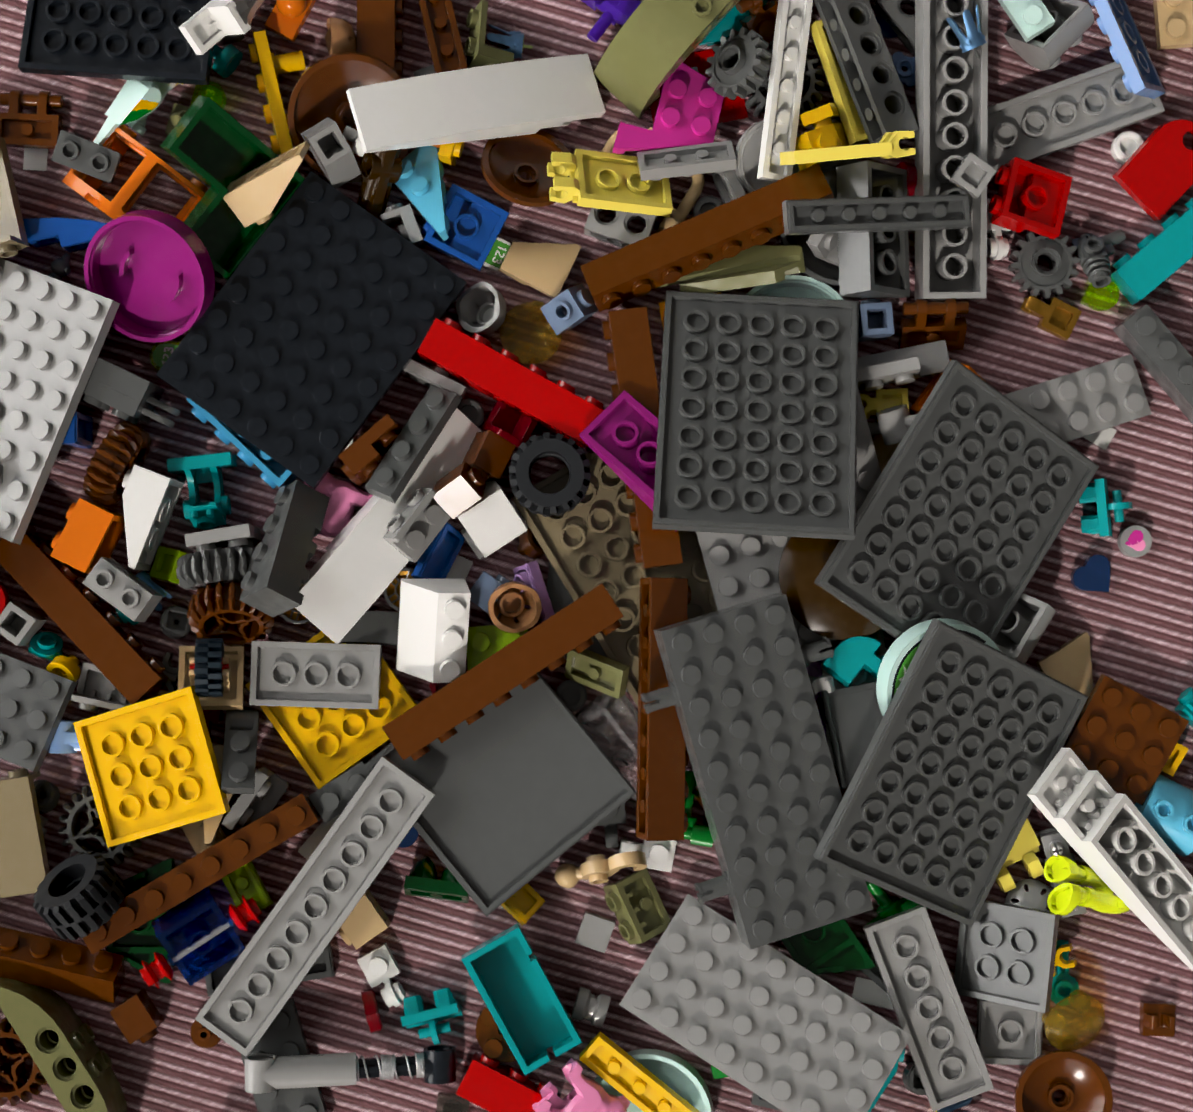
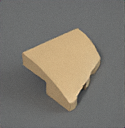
M512 242L498 271L554 299L559 295L581 246L578 244Z

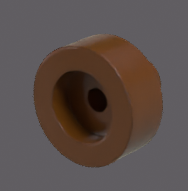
M528 527V530L519 536L517 550L523 556L527 555L532 559H538L545 555Z
M195 1020L192 1024L190 1034L197 1046L211 1048L220 1042L221 1038Z

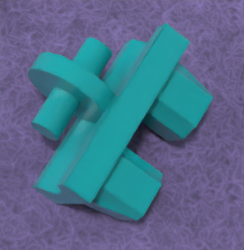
M1094 479L1095 483L1088 484L1079 499V503L1096 502L1098 515L1081 516L1082 533L1100 534V537L1113 536L1110 511L1114 510L1115 522H1125L1123 509H1131L1133 504L1132 502H1123L1122 490L1112 491L1113 503H1109L1107 479Z
M450 988L433 991L436 1008L426 1011L421 995L404 998L405 1016L400 1017L402 1027L406 1026V1029L429 1024V1027L418 1030L419 1038L431 1037L434 1045L441 1044V1034L451 1032L452 1030L450 1022L438 1024V1021L463 1015L461 1005L456 1003Z

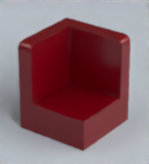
M497 401L482 428L486 431L491 430L514 444L515 447H519L523 442H527L537 421L522 415L505 403Z

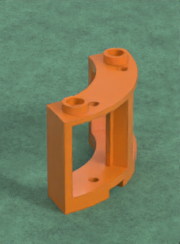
M124 124L117 127L102 146L117 151L122 156L130 148L144 159L112 201H109L96 191L102 184V180L72 168L62 180L63 183L113 220L126 214L159 171H162L192 195L176 215V218L182 222L185 221L208 190L195 177H192L189 181L136 141L137 134Z

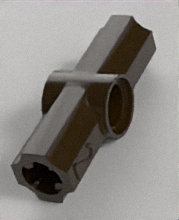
M401 149L364 153L361 162L363 181L357 204L375 217H380L381 214L385 213L392 183L398 182L401 176Z

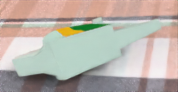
M127 80L105 113L108 118L93 142L103 145L114 130L123 124H127L142 136L146 131L147 117L160 106L166 94L180 83Z

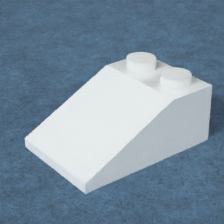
M135 464L132 470L129 469L126 472L122 482V487L125 488L122 498L128 567L134 570L150 571L184 483Z

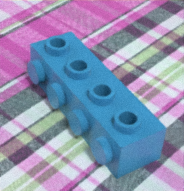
M186 398L193 406L190 411L204 424L209 421L217 429L213 433L226 445L232 442L240 450L237 453L238 457L250 467L255 464L263 472L260 477L273 489L276 486L280 488L282 486L285 487L297 478L286 468Z

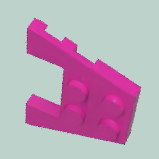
M682 63L663 83L652 130L620 122L612 153L624 154L625 151L640 152L713 143L724 97L713 91L714 88L707 83L709 81L707 77Z

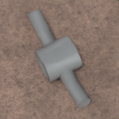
M907 404L881 410L876 413L878 422L868 423L871 435L882 434L885 445L900 443L917 414L909 415Z

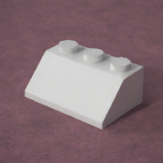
M401 579L396 669L398 671L432 683H450L465 673L471 592L465 579Z

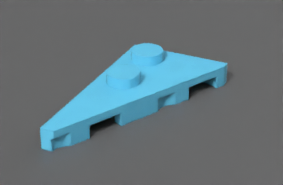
M434 146L417 147L402 159L401 176L395 184L443 241L449 238L448 231L450 226L449 219L445 213L447 197L445 182L442 179L444 168L438 157L439 148Z

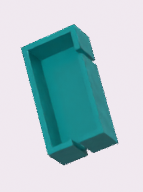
M517 923L464 953L461 960L524 1075H527L551 1061L547 1051L551 1046L555 1056L558 1057L582 1043V1040L536 955L528 956L533 951Z

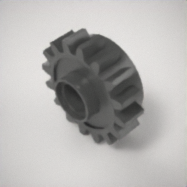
M742 27L739 32L732 29L729 38L723 35L720 37L722 44L719 47L713 45L712 49L715 55L714 57L707 58V62L712 65L705 71V74L711 77L707 83L714 88L713 91L723 97L735 100L737 96L742 99L746 98V95L754 93L761 86L770 69L771 53L766 50L769 44L762 39L761 35L753 30L749 31L745 27Z
M1030 231L1025 235V241L1020 239L1015 243L1019 251H1012L1009 254L1014 263L1008 266V270L1014 271L1015 276L1011 279V282H1018L1021 285L1019 292L1027 290L1030 292V296L1036 297L1038 294H1041L1043 300H1047L1051 296V291L1057 297L1063 293L1062 287L1068 289L1073 285L1069 278H1075L1079 274V271L1074 269L1073 266L1080 262V258L1072 257V253L1077 247H1067L1066 243L1069 239L1067 235L1061 240L1058 238L1053 240L1039 234L1035 237ZM1038 258H1044L1048 261L1050 265L1049 271H1043L1038 267Z

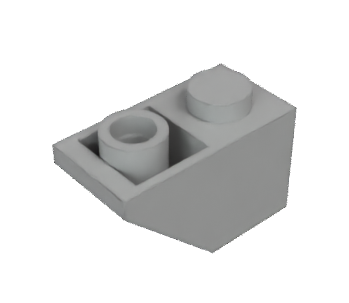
M327 117L301 133L304 141L309 143V149L328 182L334 188H339L361 174L353 151L335 121Z

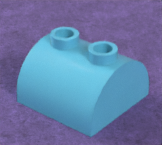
M1160 774L1143 805L1136 802L1135 806L1171 851L1186 857L1193 852V790Z

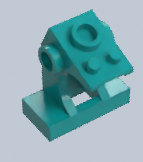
M224 452L167 459L168 472L173 474L185 473L189 500L183 501V513L185 519H190L194 528L210 530L219 525H226V515L231 514V502L229 495L224 493L222 469L237 467L236 454ZM198 484H214V501L200 502Z

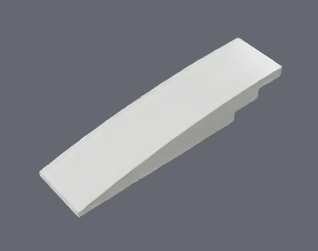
M588 54L465 68L355 87L346 91L364 153L536 134L542 128L568 126L573 120L599 118L606 112Z
M456 408L396 503L373 495L326 547L328 551L310 570L308 582L302 583L298 592L303 594L304 597L302 604L295 607V609L336 644L344 638L410 561L383 538L389 531L387 529L388 523L394 516L403 513L408 506L406 503L407 499L416 489H434L437 481L462 464L476 433L482 432L458 408Z
M1061 748L1027 796L1102 881L1193 971V876L1126 794L1116 793L1099 771L1088 770L1071 748Z

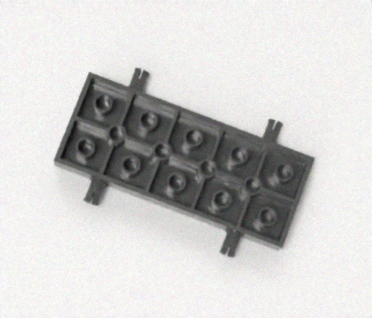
M779 593L654 629L668 680V687L642 693L641 700L647 703L643 704L647 714L673 705L675 706L721 868V876L694 884L695 890L699 892L696 893L699 902L703 904L706 901L728 895L741 942L750 950L873 910L865 880L819 861L813 856L842 800L841 790L807 672V664L834 656L833 649H828V647H832L830 640L826 637L801 646L786 594Z

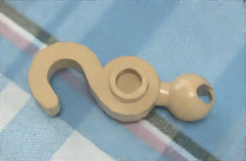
M641 851L624 852L610 856L608 859H605L603 854L591 855L586 857V862L582 863L580 867L570 863L560 865L555 871V880L564 888L576 886L581 879L589 880L590 884L606 883L609 881V876L614 875L622 868L633 867L634 871H641L647 868L646 854Z

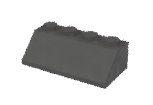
M869 160L836 167L837 198L907 196V170ZM908 231L838 233V284L840 296L858 299L910 297Z

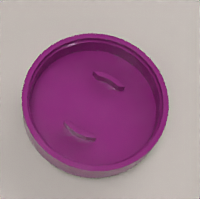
M143 209L123 214L101 227L91 239L86 250L84 259L86 288L90 292L120 303L111 326L130 338L153 343L177 338L193 327L206 312L213 300L215 274L206 247L189 226L167 213Z

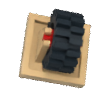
M196 638L195 646H179L178 690L195 686V692L199 696L202 710H243L244 646H224L223 638Z

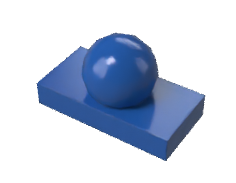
M76 411L61 446L71 445L77 448L91 449L93 447V418Z
M447 522L418 561L415 562L416 566L411 576L415 579H446L465 541L464 536Z

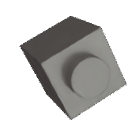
M10 601L0 614V634L16 646H28L31 638L39 632L47 620L23 602Z

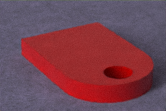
M1180 119L1160 125L1112 176L1154 221L1161 220L1193 184V147L1189 150L1183 144V136L1186 132H1190L1193 135L1192 121Z

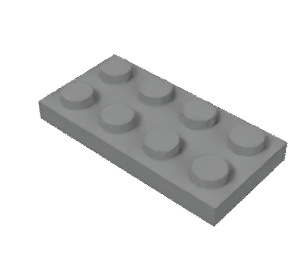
M252 641L249 705L380 709L382 645Z

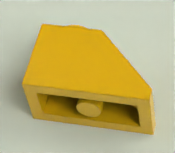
M832 123L805 132L797 137L795 151L850 145L842 123ZM823 162L798 164L801 171Z

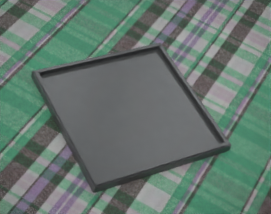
M539 672L536 674L540 679L524 690L521 685L510 690L512 698L498 707H495L493 702L484 707L482 710L485 715L470 725L465 720L455 726L458 733L443 743L438 738L429 743L427 746L431 751L414 761L411 756L403 760L393 744L390 743L364 765L370 773L380 758L385 755L436 792V795L413 827L486 916L637 793L635 788Z

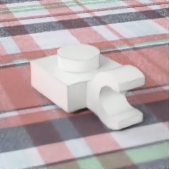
M621 839L619 853L645 852L648 869L671 873L677 840H644L643 843Z

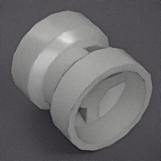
M580 987L571 1018L579 1021L586 1019L591 1021L592 1025L602 1028L611 996L600 994L597 998H594L595 995L589 989Z

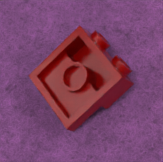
M1014 157L1005 165H1001L996 173L995 183L999 185L998 194L991 198L988 206V212L993 214L991 223L1017 233L1028 230L1054 240L1060 236L1073 177Z

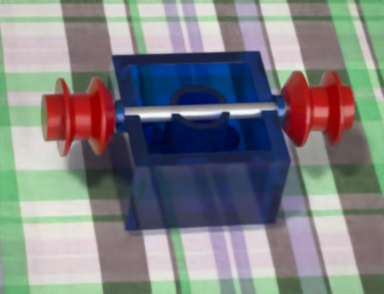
M206 887L151 922L157 938L168 955L165 957L161 953L154 952L155 960L149 964L144 960L141 961L143 968L139 972L149 987L155 984L159 989L160 980L164 977L173 980L174 970L172 966H177L191 986L242 953L246 947L235 927L237 926L239 929L247 932V923L252 920L260 923L258 916L262 914V911L254 898L251 897L247 900L242 895V904L236 907L230 903V919L210 889Z

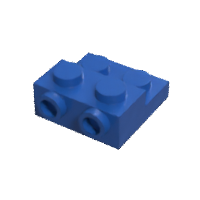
M452 183L449 191L446 190L447 203L445 204V213L449 219L450 226L448 231L449 238L443 241L426 221L421 232L425 236L424 244L450 258L454 257L481 271L509 216V212Z

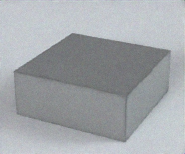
M969 152L949 181L976 199L981 195L997 170L972 152Z
M585 911L575 943L605 953L615 921Z

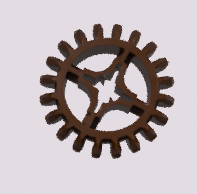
M126 421L115 425L113 430L108 432L107 437L102 439L99 448H96V453L91 458L90 465L86 469L87 473L84 476L83 483L85 494L90 496L92 500L109 506L120 501L125 489L122 487V482L126 472L129 469L132 470L134 464L143 467L144 462L147 460V454L150 451L151 445L150 434L145 432L140 426Z
M233 580L230 583L219 581L217 585L209 583L206 588L197 589V593L191 595L187 611L191 631L195 632L198 638H223L224 644H229L231 647L233 644L244 646L247 642L252 643V641H257V639H265L266 634L272 632L276 616L271 617L240 601L243 589L240 587L241 583H234Z
M6 1017L0 1023V1065L10 1057L15 1059L21 1056V1058L14 1065H8L7 1063L0 1066V1076L5 1077L9 1083L6 1084L0 1081V1106H3L8 1100L11 1106H16L20 1099L26 1103L32 1099V1094L38 1095L43 1091L41 1085H46L47 1081L34 1060L32 1074L29 1080H27L25 1076L27 1073L25 1062L31 1056L25 1047L20 1048L13 1043L12 1039L8 1040V1038H13L21 1042Z

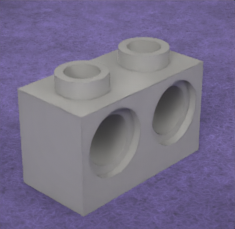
M591 208L584 227V234L623 248L651 236L657 216L612 210L616 215L615 219L605 223L598 218L599 212L604 209ZM632 220H640L644 223L645 229L641 233H633L628 229L627 225Z
M106 557L99 559L82 582L134 622H145L163 598L160 593L114 559Z

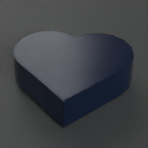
M1103 555L1088 557L1082 567L1074 569L1071 573L1072 585L1081 591L1109 592L1110 562Z

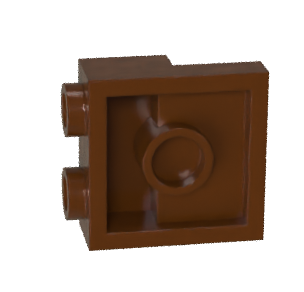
M386 414L338 456L344 462V465L340 467L341 470L358 487H361L364 483L367 484L384 458L383 455L388 452L401 432V427Z

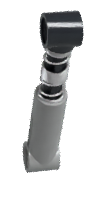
M432 1045L425 1047L422 1053H415L414 1056H407L403 1053L401 1057H395L394 1054H381L380 1058L377 1055H374L373 1058H364L361 1055L359 1059L356 1056V1052L277 1056L268 1053L253 1054L244 1058L245 1092L262 1094L274 1092L277 1089L356 1085V1081H359L360 1078H367L370 1081L371 1078L380 1077V1080H393L396 1077L398 1080L400 1076H410L413 1079L415 1075L416 1078H424V1082L428 1084L453 1083L456 1081V1047L451 1045Z

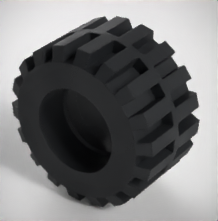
M546 432L541 436L536 437L534 435L530 437L529 441L523 442L518 447V451L513 454L511 459L509 478L512 492L523 507L529 509L533 514L550 517V515H564L565 512L575 509L579 502L581 503L588 491L591 473L590 463L585 456V451L582 447L579 448L576 445V441L572 438L567 439L560 433L550 435V432ZM555 457L566 464L569 470V480L561 491L547 494L540 492L532 484L530 477L531 469L535 462L541 458Z
M94 851L81 852L59 863L44 877V880L37 887L38 891L34 894L33 900L35 902L33 906L36 912L58 936L64 940L68 938L69 940H76L79 937L83 938L91 932H95L111 919L124 900L126 886L124 881L100 853H95Z

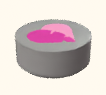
M1134 525L1126 527L1120 532L1117 544L1124 555L1128 557H1141L1150 550L1152 537L1146 528Z

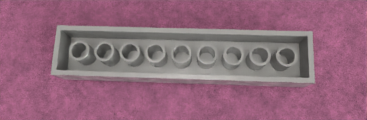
M915 0V117L919 128L915 132V166L917 169L915 196L968 194L949 181L969 152H972L987 163L988 0ZM976 5H978L981 32L985 35L987 42L976 47L980 55L979 58L976 57L974 49L962 53L959 39L946 20L947 18H952L967 37L963 11L970 10L978 30ZM987 186L978 198L975 199L969 195L971 227L967 229L915 231V300L955 298L956 300H979L987 298Z

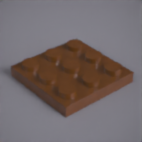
M1101 674L1063 748H1071L1088 770L1099 771L1113 790L1126 794L1129 799L1143 805L1189 720L1114 679Z

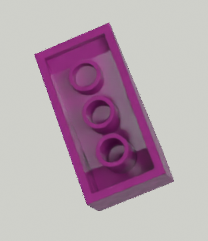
M624 390L579 436L653 511L658 418Z

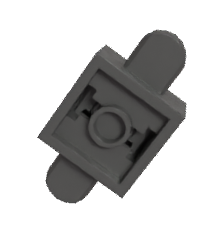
M99 357L83 392L82 400L106 411L113 407L111 414L136 425L139 420L149 424L152 418L173 428L175 422L154 413L156 407H159L178 417L181 412L160 401L165 389Z

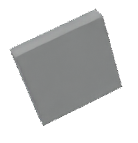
M977 999L976 1042L984 1063L1028 1065L1035 1058L1041 1056L1043 1013Z

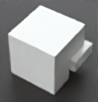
M496 480L486 481L482 499L457 516L464 526L461 533L478 559L486 558L528 530V525L512 500L514 496L508 500Z

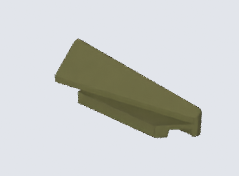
M755 245L741 251L732 258L722 259L704 270L694 271L680 277L674 283L664 284L659 287L679 284L681 292L712 293L778 283L785 280V275L806 272L803 249L800 245Z

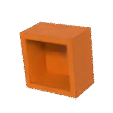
M79 498L77 502H73L66 513L65 518L68 521L63 531H58L51 543L53 551L50 556L83 573L89 574L101 557H111L125 529L124 515L95 501Z

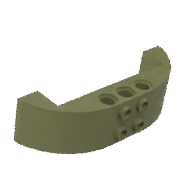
M643 0L616 34L601 57L594 71L596 80L640 119L660 97L659 88L740 0Z
M0 977V1008L66 1112H128L121 1085L111 1068V1059L104 1050H99L94 1042L95 1035L91 1027L87 1023H82L72 1007L53 990Z

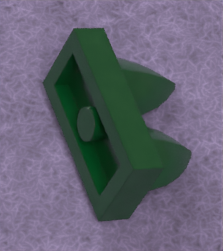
M424 856L415 863L409 876L406 875L405 895L469 903L470 895L447 867H445L442 873L441 880H437L436 868L428 856Z

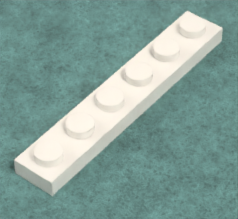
M778 0L757 179L774 183L792 175L793 165H780V152L795 151L813 0Z

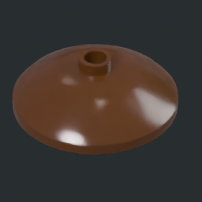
M539 130L536 134L489 139L483 149L481 168L487 183L503 198L523 206H548L556 203L549 200V189L553 187L554 177L547 176L546 166L548 162H551V153L570 152L557 138Z
M1058 1050L1045 1053L1035 1058L1026 1066L1016 1084L1014 1103L1016 1112H1112L1113 1095L1105 1073L1095 1062L1077 1052ZM1059 1089L1063 1090V1096L1060 1099H1054V1092Z

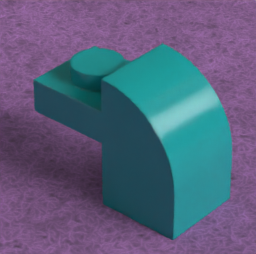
M863 636L849 638L841 642L833 650L834 656L824 661L822 669L846 688L849 687L862 669L877 679L879 667L884 656L881 655L878 658L875 654L879 650L881 643L875 639Z

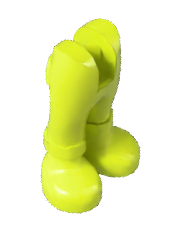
M1053 855L1046 861L1044 866L1046 880L1060 884L1048 895L1047 905L1050 912L1065 916L1071 913L1077 905L1089 907L1095 911L1107 914H1121L1130 910L1118 896L1113 895V891L1090 867L1077 865L1073 860L1062 855ZM1080 885H1087V886H1090V887H1092V888H1089V887H1081Z

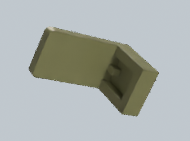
M481 0L475 9L469 11L466 27L470 28L469 37L464 46V55L467 56V68L514 62V53L485 45L488 1Z

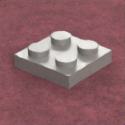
M249 523L184 534L186 547L195 549L197 552L216 548L220 549L227 546L229 548L239 546L254 547L253 542L262 541L260 528Z

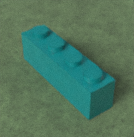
M1193 198L1184 204L1188 210L1181 216L1175 212L1161 224L1164 230L1156 237L1151 232L1137 244V247L1140 249L1132 257L1126 253L1112 265L1116 270L1111 275V281L1131 305L1141 301L1193 257Z

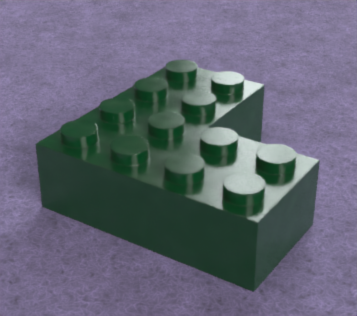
M199 95L160 147L210 187L183 223L189 226L203 242L210 255L214 272L228 281L305 178L296 171L272 211L273 216L261 225H257L255 222L245 228L223 199L229 191L227 187L232 181L278 157V155L210 97Z

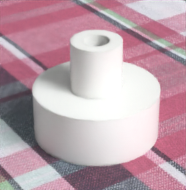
M346 126L343 132L345 139L353 142L351 145L353 153L363 157L364 151L358 131Z

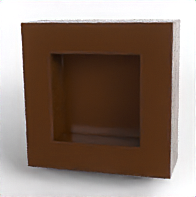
M1140 1001L1139 1033L1143 1036L1175 1037L1176 1005L1172 1002Z

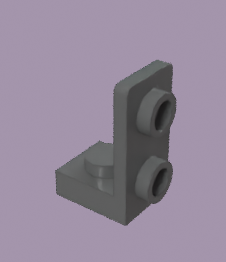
M61 130L51 160L104 182L112 183L122 154L84 139L85 136L73 131Z

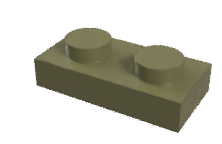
M573 649L567 653L564 677L620 699L626 692L630 666L588 649L583 650L579 654Z

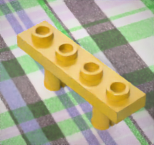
M266 31L253 32V43L248 44L252 63H258L260 74L255 75L259 94L265 93L267 104L262 105L266 124L272 123L275 134L269 136L271 148L274 153L281 155L292 149L293 146L288 128L287 113L285 114L277 78L279 74L306 70L302 50L274 55L273 52H270Z

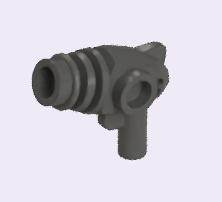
M1122 229L1102 237L1086 232L1080 238L1072 240V246L1077 247L1075 251L1078 258H1080L1079 263L1083 268V272L1095 288H1103L1111 283L1112 273L1109 256L1114 254L1115 248L1113 245L1126 239Z

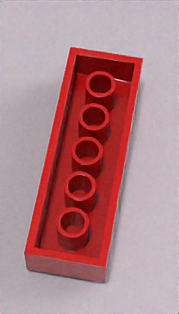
M447 317L444 322L435 318L417 351L423 361L445 370L450 376L496 401L505 403L522 415L533 418L537 421V424L555 434L560 433L567 439L572 438L576 441L577 446L589 451L590 447L580 438L579 434L604 411L603 403L588 395L585 400L575 395L576 389L561 380H558L557 384L548 380L547 373L532 364H530L529 368L524 367L520 364L518 356L505 349H502L500 353L492 349L493 347L490 345L491 342L476 333L472 337L466 335L465 331L462 330L463 326Z

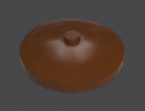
M342 52L318 60L300 76L290 96L287 118L289 133L294 146L296 147L305 142L301 133L327 117L337 123L342 134L346 126L357 130L346 93L348 89L403 78L386 62L364 53ZM346 140L351 148L353 142ZM409 148L401 149V160L407 154ZM308 149L304 161L314 170L324 175L310 149ZM354 154L356 162L361 172V162L363 157ZM362 174L358 175L357 177L353 178L348 182H362Z

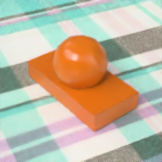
M276 0V4L265 23V27L295 42L316 0Z

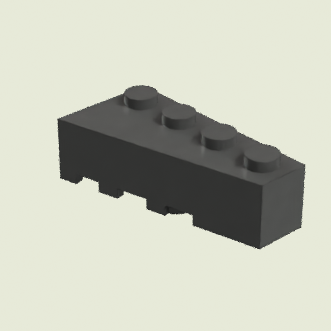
M298 480L285 487L282 486L278 490L274 498L275 510L267 518L263 526L264 538L256 546L252 554L254 563L251 571L246 573L240 587L243 591L239 599L240 601L271 617H275L302 604L304 595L298 591L302 583L308 582L310 571L305 569V565L315 555L317 544L312 539L322 529L329 497Z

